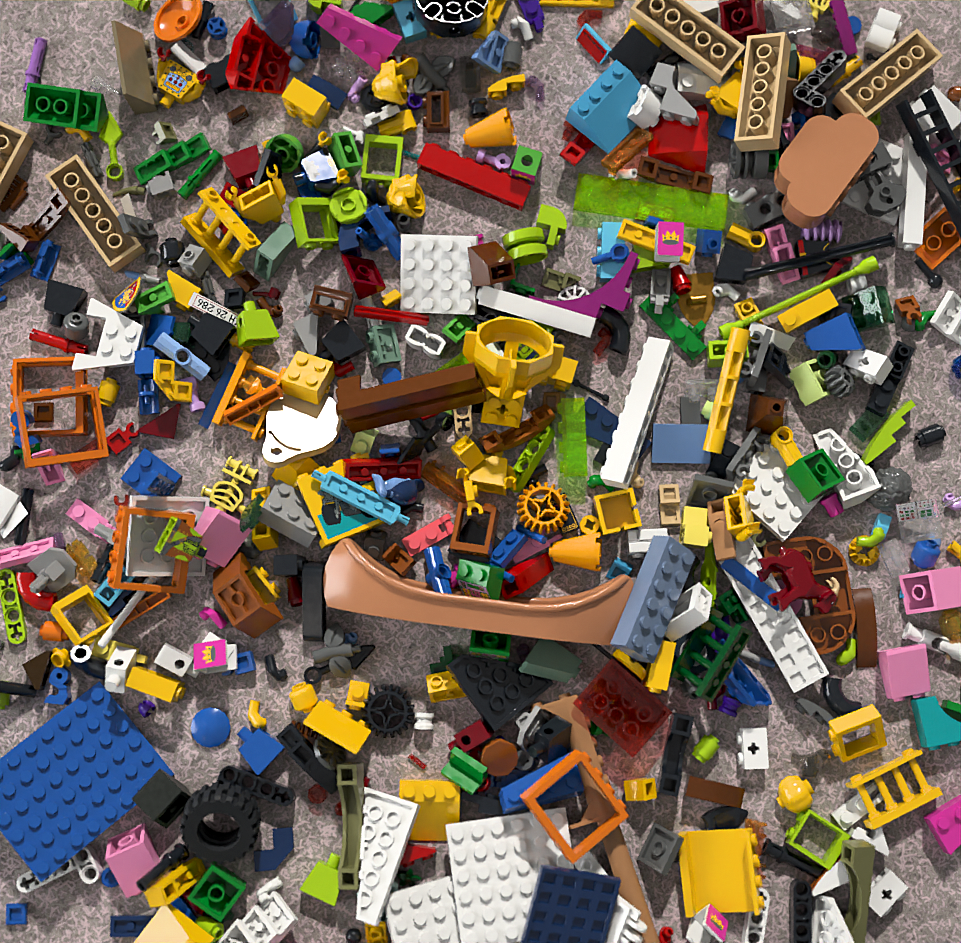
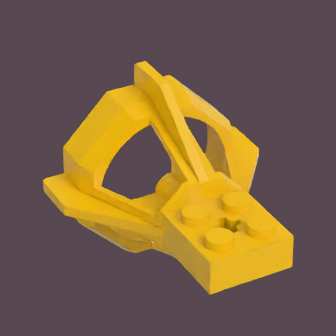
M500 316L478 324L477 332H465L462 354L469 363H475L486 387L487 402H483L481 423L519 428L525 395L529 389L561 367L564 345L553 343L554 336L533 321ZM506 341L503 356L493 353L485 346L493 342ZM519 343L534 349L541 357L530 360H516Z

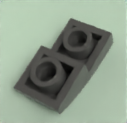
M802 698L794 699L797 703L795 707L802 715L811 716L816 713L814 717L821 725L825 723V725L829 726L828 721L834 719L827 711L815 703Z

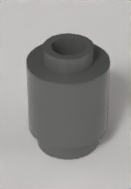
M508 41L507 45L504 46L502 66L508 71H516L521 65L523 49L521 47L522 44L517 41Z

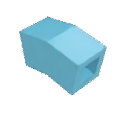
M883 513L878 514L871 535L874 528L880 527L884 530L886 536L892 517Z

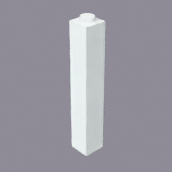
M909 133L904 137L901 185L904 186L907 193L900 205L897 247L904 248L905 251H914L923 242L927 169L921 157L917 156Z
M487 285L479 288L476 297L480 305L589 338L592 336L597 319Z

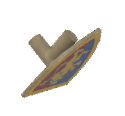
M142 277L135 280L113 299L112 305L115 311L121 313L129 309L132 313L136 312L137 307L134 300L140 290Z

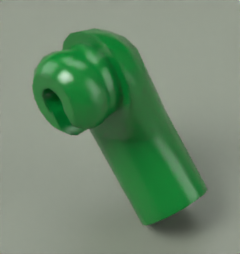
M936 310L921 312L922 322L919 323L915 319V330L923 331L926 323L931 320Z
M592 475L587 481V485L591 489H594L596 486H604L609 492H612L615 488L605 485L600 475Z

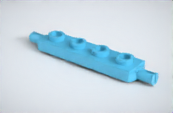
M316 469L313 471L311 477L321 481V490L389 525H392L396 520L406 526L409 523L410 518L400 513L401 506L331 470L326 474Z

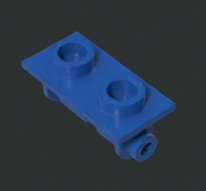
M43 240L30 276L48 282L61 246L53 244L54 242L50 240Z
M18 252L0 263V286L32 268L23 252Z

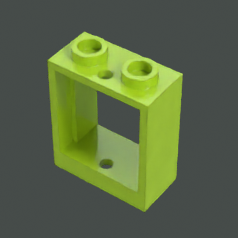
M365 134L363 165L361 169V182L365 183V186H367L368 181L375 180L378 182V185H384L385 188L389 189L392 179L401 177L404 137ZM370 147L397 150L394 176L367 174Z
M297 197L289 204L298 248L330 250L338 243L339 233L337 224L331 215L329 207L331 198ZM303 212L320 213L325 238H308Z
M810 809L797 813L795 817L797 822L794 827H789L787 830L785 842L826 869L831 870L841 853L842 840H849L850 835ZM809 816L837 833L822 859L794 842Z

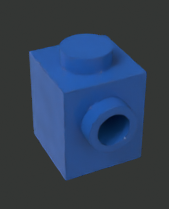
M697 228L695 252H701L703 257H712L713 254H720L723 231Z

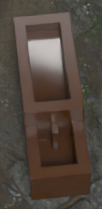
M687 775L683 795L741 808L745 788Z

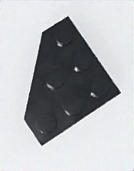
M190 326L175 340L211 367L207 374L215 382L222 376L229 362L230 343H227L217 359H215L190 335L194 329Z

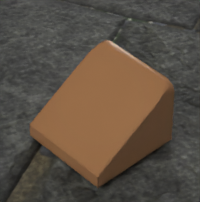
M544 392L542 405L547 404L552 412L555 413L565 412L566 394L562 392Z

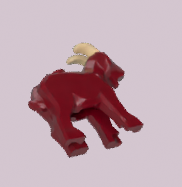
M782 546L779 549L780 556L758 559L762 569L756 571L760 582L766 581L770 573L774 572L780 573L781 579L786 586L784 589L768 595L772 606L779 603L781 612L786 610L793 601L816 599L817 604L813 608H818L822 614H827L836 602L840 590L838 581L834 577L830 581L826 580L828 587L817 583L812 573V564L806 560L801 552L791 548L786 549Z

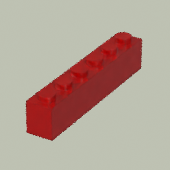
M425 143L417 161L418 169L519 211L523 210L531 192V186L527 181L513 179L508 173L494 171L489 165L482 166L477 164L472 158L466 157L465 159L460 157L455 151L443 150L438 144Z

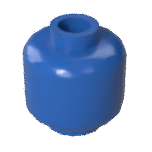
M932 539L918 540L911 552V559L914 565L922 569L933 567L941 553L940 548Z

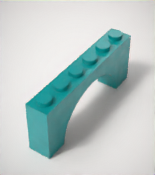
M936 696L910 699L921 747L937 750L941 749L940 745L948 744V746L960 745L961 722L954 720L942 710Z

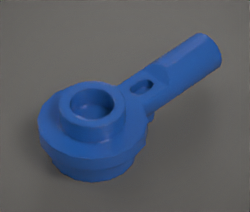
M361 227L356 229V234L364 240V248L369 251H376L382 247V242L374 233L369 234Z
M617 243L611 248L610 252L592 257L591 260L593 265L611 259L621 263L627 260L629 249L625 244Z

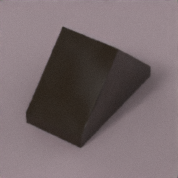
M47 650L22 664L36 690H44L52 665V650Z

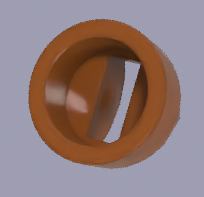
M953 86L948 90L947 95L951 101L960 102L961 86Z

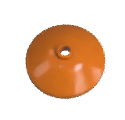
M167 0L159 9L154 20L156 36L168 43L177 42L189 36L200 22L203 9L201 0Z

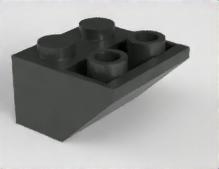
M159 769L131 799L153 821L167 829L184 811L186 803L192 794L183 783L162 769Z

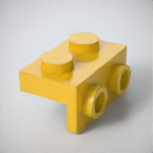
M256 565L252 567V570L246 575L265 605L271 602L275 603L281 598L279 595L281 590L274 582L272 584L267 579L269 575L263 567L258 568Z

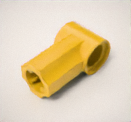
M409 109L400 111L393 118L377 123L380 134L386 136H395L401 133L405 135L406 132L411 130L414 132L418 128L412 111Z
M734 222L726 236V239L746 247L753 253L761 251L766 240L762 232L749 230ZM751 240H759L760 245L752 244Z
M782 426L770 436V443L778 449L787 467H790L803 456L792 439V430ZM778 434L783 436L784 441L779 438Z

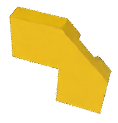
M155 359L153 380L169 400L192 402V383L174 381L175 361Z

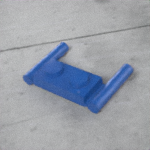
M518 524L516 530L512 529L492 552V557L488 558L490 561L486 563L505 568L529 540V537L542 544L547 542V537L535 531L531 532V529ZM505 571L503 579L512 583L515 580V576Z

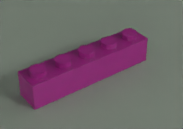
M830 0L829 6L831 9L833 8L834 13H832V17L837 23L835 28L840 34L838 38L839 42L843 45L842 51L847 56L858 53L845 1Z

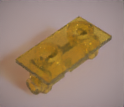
M76 539L71 545L67 543L65 550L77 563L78 572L82 577L86 576L90 580L92 572H94L97 566L96 559L92 555L88 558L84 557L89 554V550L82 541Z

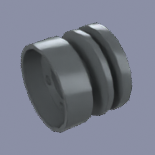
M733 138L728 159L731 178L738 179L740 174L741 179H745L748 170H750L752 179H765L769 166V150L741 152Z

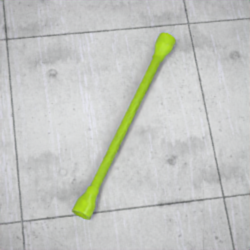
M870 256L864 259L858 266L853 267L852 270L769 307L765 311H760L756 315L754 314L742 321L725 323L719 326V333L723 340L729 339L731 327L744 329L749 324L751 325V322L754 323L854 276L879 270L878 262L874 256Z

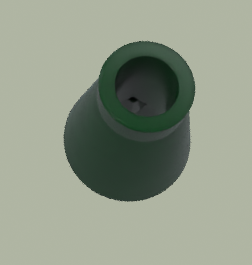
M823 350L817 356V363L822 369H830L838 361L839 356L836 352Z

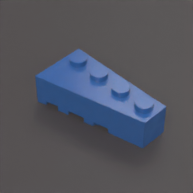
M570 753L502 788L498 796L503 814L528 809L520 795ZM577 764L535 799L539 805L581 796L584 786Z

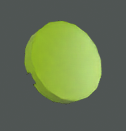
M346 187L333 194L329 207L331 215L336 221L342 224H353L363 219L365 216L364 212L368 209V203L362 191H358L353 187Z

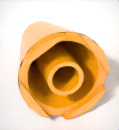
M507 107L465 130L466 133L463 134L464 142L470 148L517 145V137H513V121L509 110L507 111Z
M601 532L554 541L553 546H549V557H553L554 562L601 572V566H598L602 559V539H598L601 537Z

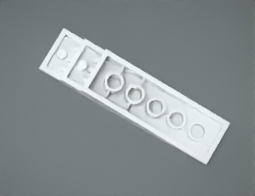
M273 891L269 895V901L262 903L261 906L255 905L243 920L237 919L217 943H279L299 920L279 893Z

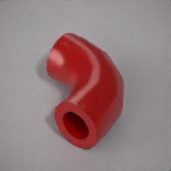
M34 572L16 573L18 592L23 600L36 610L50 612L52 605L58 602L57 593L41 590L38 594L30 591L29 585L36 579V574Z

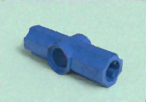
M378 204L371 206L364 212L365 216L396 261L401 260V238L393 223L387 219Z
M440 547L426 548L424 555L429 573L426 575L427 583L434 589V592L452 594L448 580L452 573L450 568L443 562Z

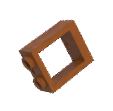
M467 501L465 503L458 502L449 548L454 553L491 558L500 512L495 508V505L484 504L482 506L483 513L490 514L484 546L459 542L464 512L467 511L468 504ZM473 508L471 512L479 513L478 508Z

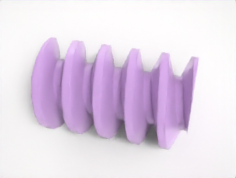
M826 219L825 222L823 221L819 226L811 229L800 228V238L805 237V240H809L812 237L814 241H817L818 238H820V241H825V238H828V242L831 244L833 238H835L836 244H839L842 236V221L839 223L837 219H834L832 222L830 219Z

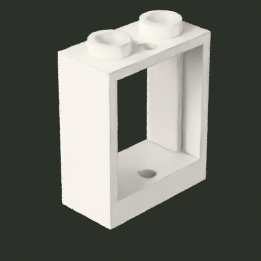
M700 583L680 594L664 635L672 642L708 621L713 595Z

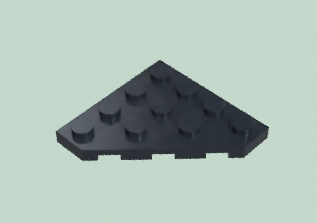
M468 654L459 655L445 666L492 732L500 728L554 684L551 679L520 672L519 668L522 664L503 662L485 657L480 658Z

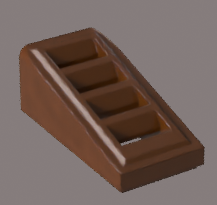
M0 223V231L20 252H33L40 241L13 224Z

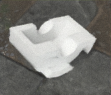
M642 85L637 94L638 100L632 105L627 117L639 127L645 129L649 126L654 127L659 122L658 116L661 113L659 108L663 98L647 85Z

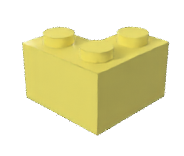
M689 506L682 508L679 543L685 547L703 549L707 547L708 543H711L712 532L709 531L708 509Z

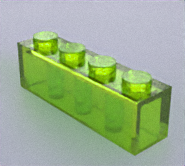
M561 398V403H557L558 414L562 415V422H558V433L562 434L563 442H559V453H563V461H560V473H564V477L588 476L585 398Z

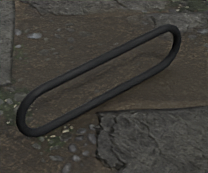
M591 644L635 681L641 683V679L603 647L599 644Z

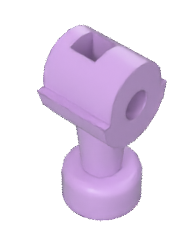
M480 148L477 153L476 163H489L495 166V170L499 173L510 170L511 159L506 154L489 155L487 150Z
M194 376L180 379L182 382L192 383V404L189 405L191 413L205 410V404L199 400L198 379Z

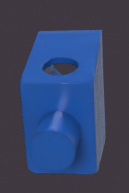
M244 726L237 733L245 742L239 748V751L257 775H260L285 749L278 739L261 728L252 733Z

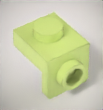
M374 428L357 432L350 451L360 452L361 455L368 452V455H370L379 431Z

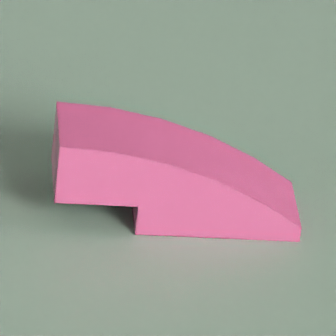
M782 223L760 229L765 236V245L772 263L795 258L791 242L787 240ZM798 268L777 273L782 285L801 279Z

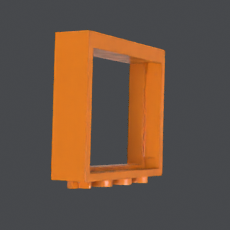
M75 356L13 359L12 369H10L11 376H13V383L10 385V392L13 395V403L10 404L11 414L16 411L14 398L19 395V392H24V368L73 366ZM88 369L75 372V389H79L80 385H88ZM88 396L75 397L76 429L27 431L28 435L37 434L40 437L88 436ZM11 422L10 427L12 428V433L15 437L14 430L17 429V427H15Z
M91 384L80 385L79 389L65 386L60 387V391L53 392L51 388L41 389L39 390L40 393L32 394L31 391L19 392V395L14 398L25 469L102 459L109 456L98 386L92 387ZM89 395L98 450L32 459L23 403Z
M119 505V510H117V515H115V522H117L116 530L112 534L114 547L109 555L111 568L107 572L108 586L113 589L185 594L189 562L175 558L171 586L121 582L130 514L163 518L174 516L181 519L192 529H194L196 515L189 512Z
M577 749L520 795V798L564 857L572 864L629 817L625 811L627 809L626 805L620 799L617 800L613 795L615 793L614 789L610 784H605L601 779L603 774L597 767L593 768L590 764L592 760L585 751L581 752ZM580 762L613 806L616 813L572 850L535 799Z

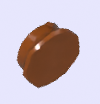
M493 739L486 743L482 749L480 763L487 767V773L493 776L508 775L518 763L516 747L504 739Z

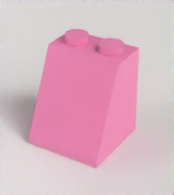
M206 506L194 529L203 537L199 545L207 548L206 555L204 556V559L207 560L206 564L217 568V566L225 568L253 527L219 509Z
M961 566L899 576L902 594H904L903 601L906 615L961 606Z
M912 644L877 652L887 699L899 702L906 700L905 696L912 695L913 698L925 696L924 692L931 691L926 644Z
M146 823L111 837L107 842L105 860L126 898L137 896L143 892L137 887L136 882L160 862Z

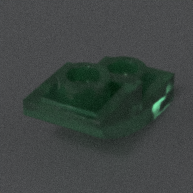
M175 322L174 333L171 338L179 344L187 343L191 336L190 323Z
M260 494L245 507L241 515L240 531L242 533L248 528L252 530L260 522L257 519L262 514L260 503L265 499Z

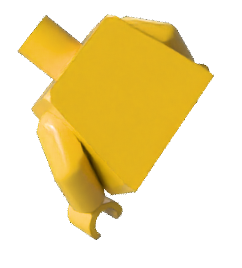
M741 57L740 60L734 63V67L740 69L739 73L736 71L720 88L714 85L709 87L711 91L705 93L706 98L711 99L709 103L714 106L719 115L728 116L733 119L737 118L745 57Z
M275 164V173H270L268 167L266 169L267 176L272 178L273 182L268 180L238 197L236 187L231 186V191L234 195H231L226 190V199L234 202L233 205L243 218L255 220L260 224L270 220L274 223L281 220V214L284 213L283 205L286 203V191L281 179H278V167Z
M503 451L491 453V455L483 454L485 459L471 471L468 468H459L457 470L456 479L463 478L464 482L468 481L469 478V480H472L473 485H477L478 491L506 496L507 488L510 487L516 490L517 477L513 467L508 465V459L502 458Z
M743 479L742 487L734 495L724 497L727 529L739 542H744L751 536L762 533V530H759L760 522H754L753 512L745 497L748 491H755L754 479Z

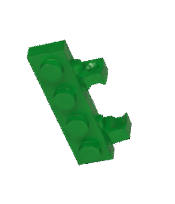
M675 293L670 296L668 305H663L662 314L654 313L655 304L650 303V296L646 298L639 307L692 361L707 348L700 340L703 337L700 332L707 325L701 320L693 328L690 325L687 327L673 313L674 309L672 306L680 299Z

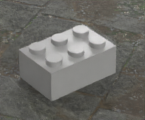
M278 479L256 520L308 548L318 532L301 491Z

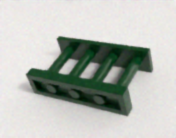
M710 607L708 621L696 628L670 673L671 677L681 682H684L686 678L698 688L695 694L711 703L753 635V632L737 623L733 628L722 621L721 618L724 614ZM716 627L729 634L724 645L710 637ZM706 644L719 652L713 663L700 654ZM695 661L708 669L703 680L690 672Z

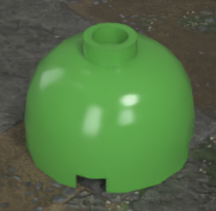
M283 133L276 135L265 146V148L283 155L282 173L294 171L300 166V161L304 158V149L301 142L291 134Z

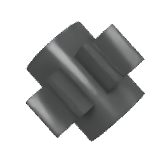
M685 678L684 682L680 684L683 696H689L693 700L700 698L695 694L698 687Z

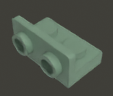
M394 324L376 325L366 331L365 340L369 344V358L374 368L383 364L399 363L402 361Z

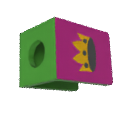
M519 145L511 168V178L516 180L522 179L535 186L536 173L539 165H542L543 152ZM521 160L531 162L532 164L530 166H524Z

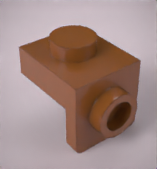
M396 543L389 546L382 555V558L403 577L417 563Z

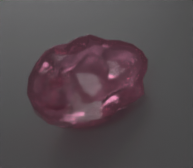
M795 44L800 56L814 58L816 63H821L831 52L835 51L831 47H827L826 51L818 48Z

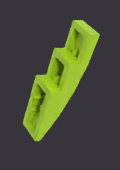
M912 400L903 403L876 431L861 458L866 465L896 442L892 434L906 424L902 416L916 406Z

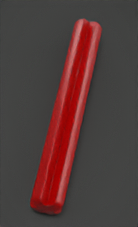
M355 305L353 309L355 317L427 326L429 323V315L359 305Z

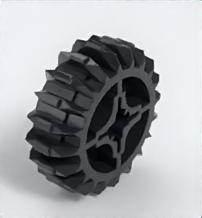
M383 684L381 685V692L377 687L374 688L375 695L368 692L371 700H363V702L368 704V707H361V710H367V714H362L361 717H368L369 720L365 722V725L372 724L369 728L371 732L374 728L377 729L375 736H379L382 731L383 738H387V732H390L391 738H394V731H397L398 735H402L401 727L406 731L408 730L405 722L412 724L413 721L408 719V715H415L414 712H409V709L415 706L414 704L408 705L407 703L412 700V697L404 698L407 694L406 690L400 694V686L393 691V684L389 685V690H386V686ZM387 694L384 706H373L378 697ZM393 695L401 700L404 710L393 706ZM389 703L391 709L393 708V711L398 713H391L386 722L387 716L383 714V711H378V709H386ZM372 712L382 715L383 727L374 721ZM393 716H404L400 724L389 728L390 720Z

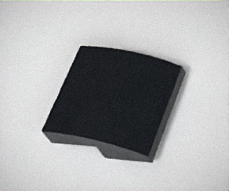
M632 25L608 53V56L613 61L617 60L629 69L639 81L663 51Z
M469 519L460 532L459 542L484 546L487 530ZM496 536L493 551L502 541ZM450 548L447 550L458 559L476 560L483 563L490 561L486 557L454 553Z

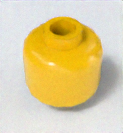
M306 682L294 685L289 693L294 709L296 711H303V713L312 711L314 705L318 702L313 686L306 684Z

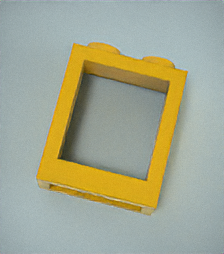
M88 585L54 603L50 611L75 646L79 644L90 646L95 642L94 639L99 636L103 637L114 622L96 596L93 595ZM85 601L103 626L80 638L63 613L80 602Z
M662 640L654 663L647 662V675L643 681V686L647 687V691L661 694L662 690L667 691L676 643Z
M141 666L132 667L125 685L170 703L178 702L179 699L184 697L186 692L185 682Z
M873 704L828 721L830 730L827 732L830 740L833 742V745H831L832 752L835 756H839L843 763L887 746L882 716ZM869 725L870 735L844 744L842 735Z

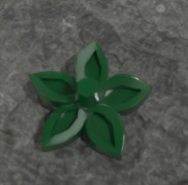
M409 869L407 873L405 871L397 872V876L401 879L400 886L409 884L412 887L415 886V881L421 880L420 876L413 875L412 869Z

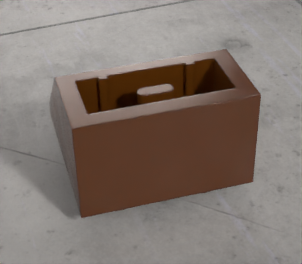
M496 241L467 247L473 286L493 285L516 278L513 258Z

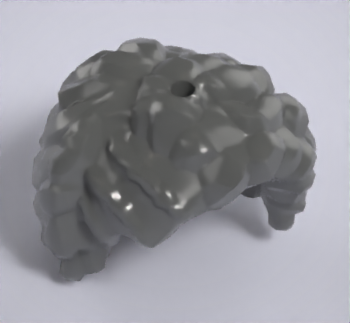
M889 467L879 469L875 475L881 489L871 495L867 502L883 512H890L895 510L901 502L904 503L909 500L913 490L912 481L909 474L901 468Z

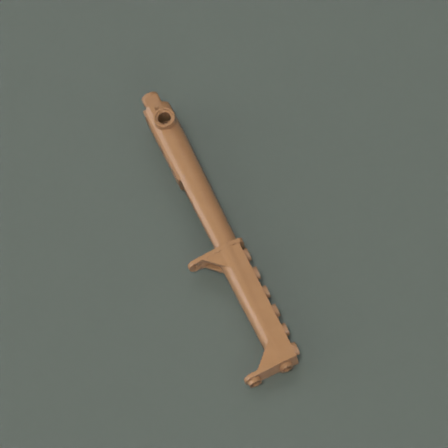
M570 692L559 695L560 700L542 705V702L530 705V713L537 705L541 709H545L556 716L558 715L571 723V752L575 749L581 752L585 751L592 760L590 764L593 768L597 767L603 774L601 767L604 766L601 754H596L595 748L598 745L595 736L590 735L588 728L592 726L589 717H584L582 709L585 708L582 697L578 698L577 694L571 696ZM579 762L577 766L588 805L581 820L568 825L569 830L593 822H597L598 827H600L616 813L613 806ZM603 775L601 779L604 783L610 784L608 775ZM618 825L602 841L613 876L619 877L621 880L618 891L619 896L641 912L639 919L647 925V931L644 933L636 929L634 930L643 937L642 943H660L620 825Z

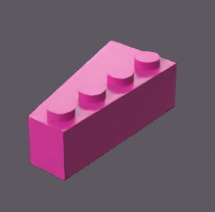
M330 4L316 22L376 71L380 69L381 63L386 61L402 39V36L395 35L387 29L378 27L333 4Z
M960 794L923 816L941 849L949 855L961 845Z

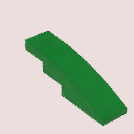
M200 132L186 142L180 141L168 150H160L134 167L133 170L140 184L145 185L153 177L158 175L164 176L166 171L172 172L191 163L211 151L212 148L205 134Z

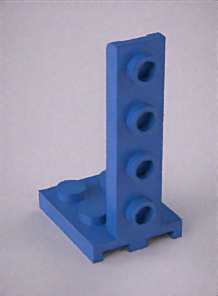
M144 448L120 479L143 496H169L182 475Z

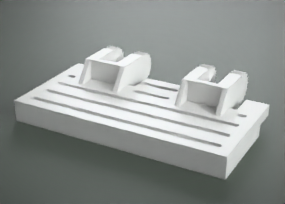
M617 895L605 943H630V940L634 943H642L643 937L634 930L636 929L644 933L647 931V925L639 919L641 912L619 895Z

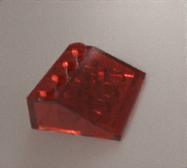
M613 658L605 663L573 702L582 713L632 758L635 757L673 713Z

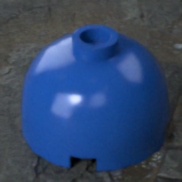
M300 21L293 26L288 35V43L292 51L300 58L313 59L319 56L321 45L317 47L320 35V26L316 23L317 21Z

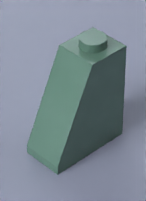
M284 221L257 249L253 272L268 282L297 243L292 225Z
M539 638L519 668V671L567 683L571 677L575 679L581 671L579 665L582 660L555 641Z

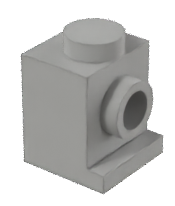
M169 171L165 172V176L158 175L153 177L152 180L148 181V185H146L149 196H153L155 200L177 194Z

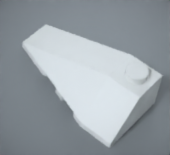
M678 62V76L675 89L685 100L710 102L711 99H707L705 96L707 91H711L709 87L716 85L720 88L729 77L725 76L721 83L718 84L693 64Z
M831 428L812 435L818 450L824 449L846 479L834 487L843 509L864 502L881 489L874 471Z

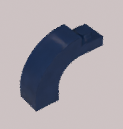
M389 205L380 206L387 219L393 222ZM366 216L357 223L341 225L338 234L341 254L362 257L360 248L361 237L355 231L358 227H361L365 232L373 228Z

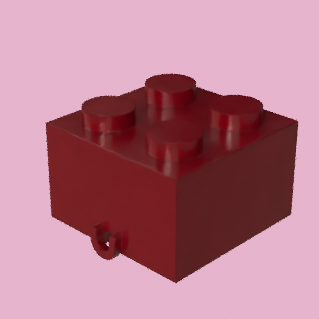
M727 0L719 3L721 29L738 42H746L747 36L766 34L763 0Z

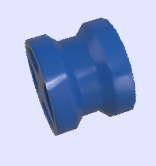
M213 17L208 21L207 29L213 39L221 40L227 36L228 29L222 18Z

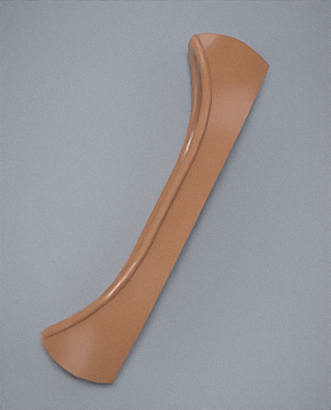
M350 538L342 539L335 546L328 558L323 574L324 596L327 607L412 622L600 645H611L610 643L634 586L631 577L621 574L593 589L574 595L553 598L514 596L505 600L502 594H500L499 600L463 596L460 588L453 589L452 587V594L434 592V589L428 583L416 581L406 576L403 577L401 574L377 562Z

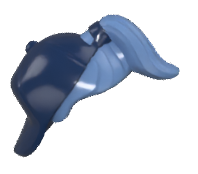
M372 474L377 493L399 506H408L415 503L418 492L425 488V484L421 479L392 478L384 481L380 475Z

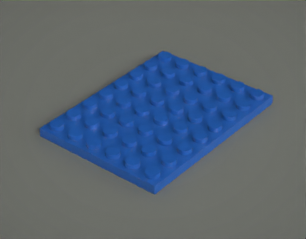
M99 681L0 758V831L39 881L43 882L134 808L137 804L131 798L159 769H162L171 776L174 773Z

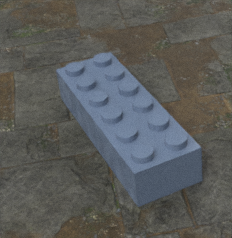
M653 536L610 643L611 645L637 661L654 663L695 559V553L671 536Z

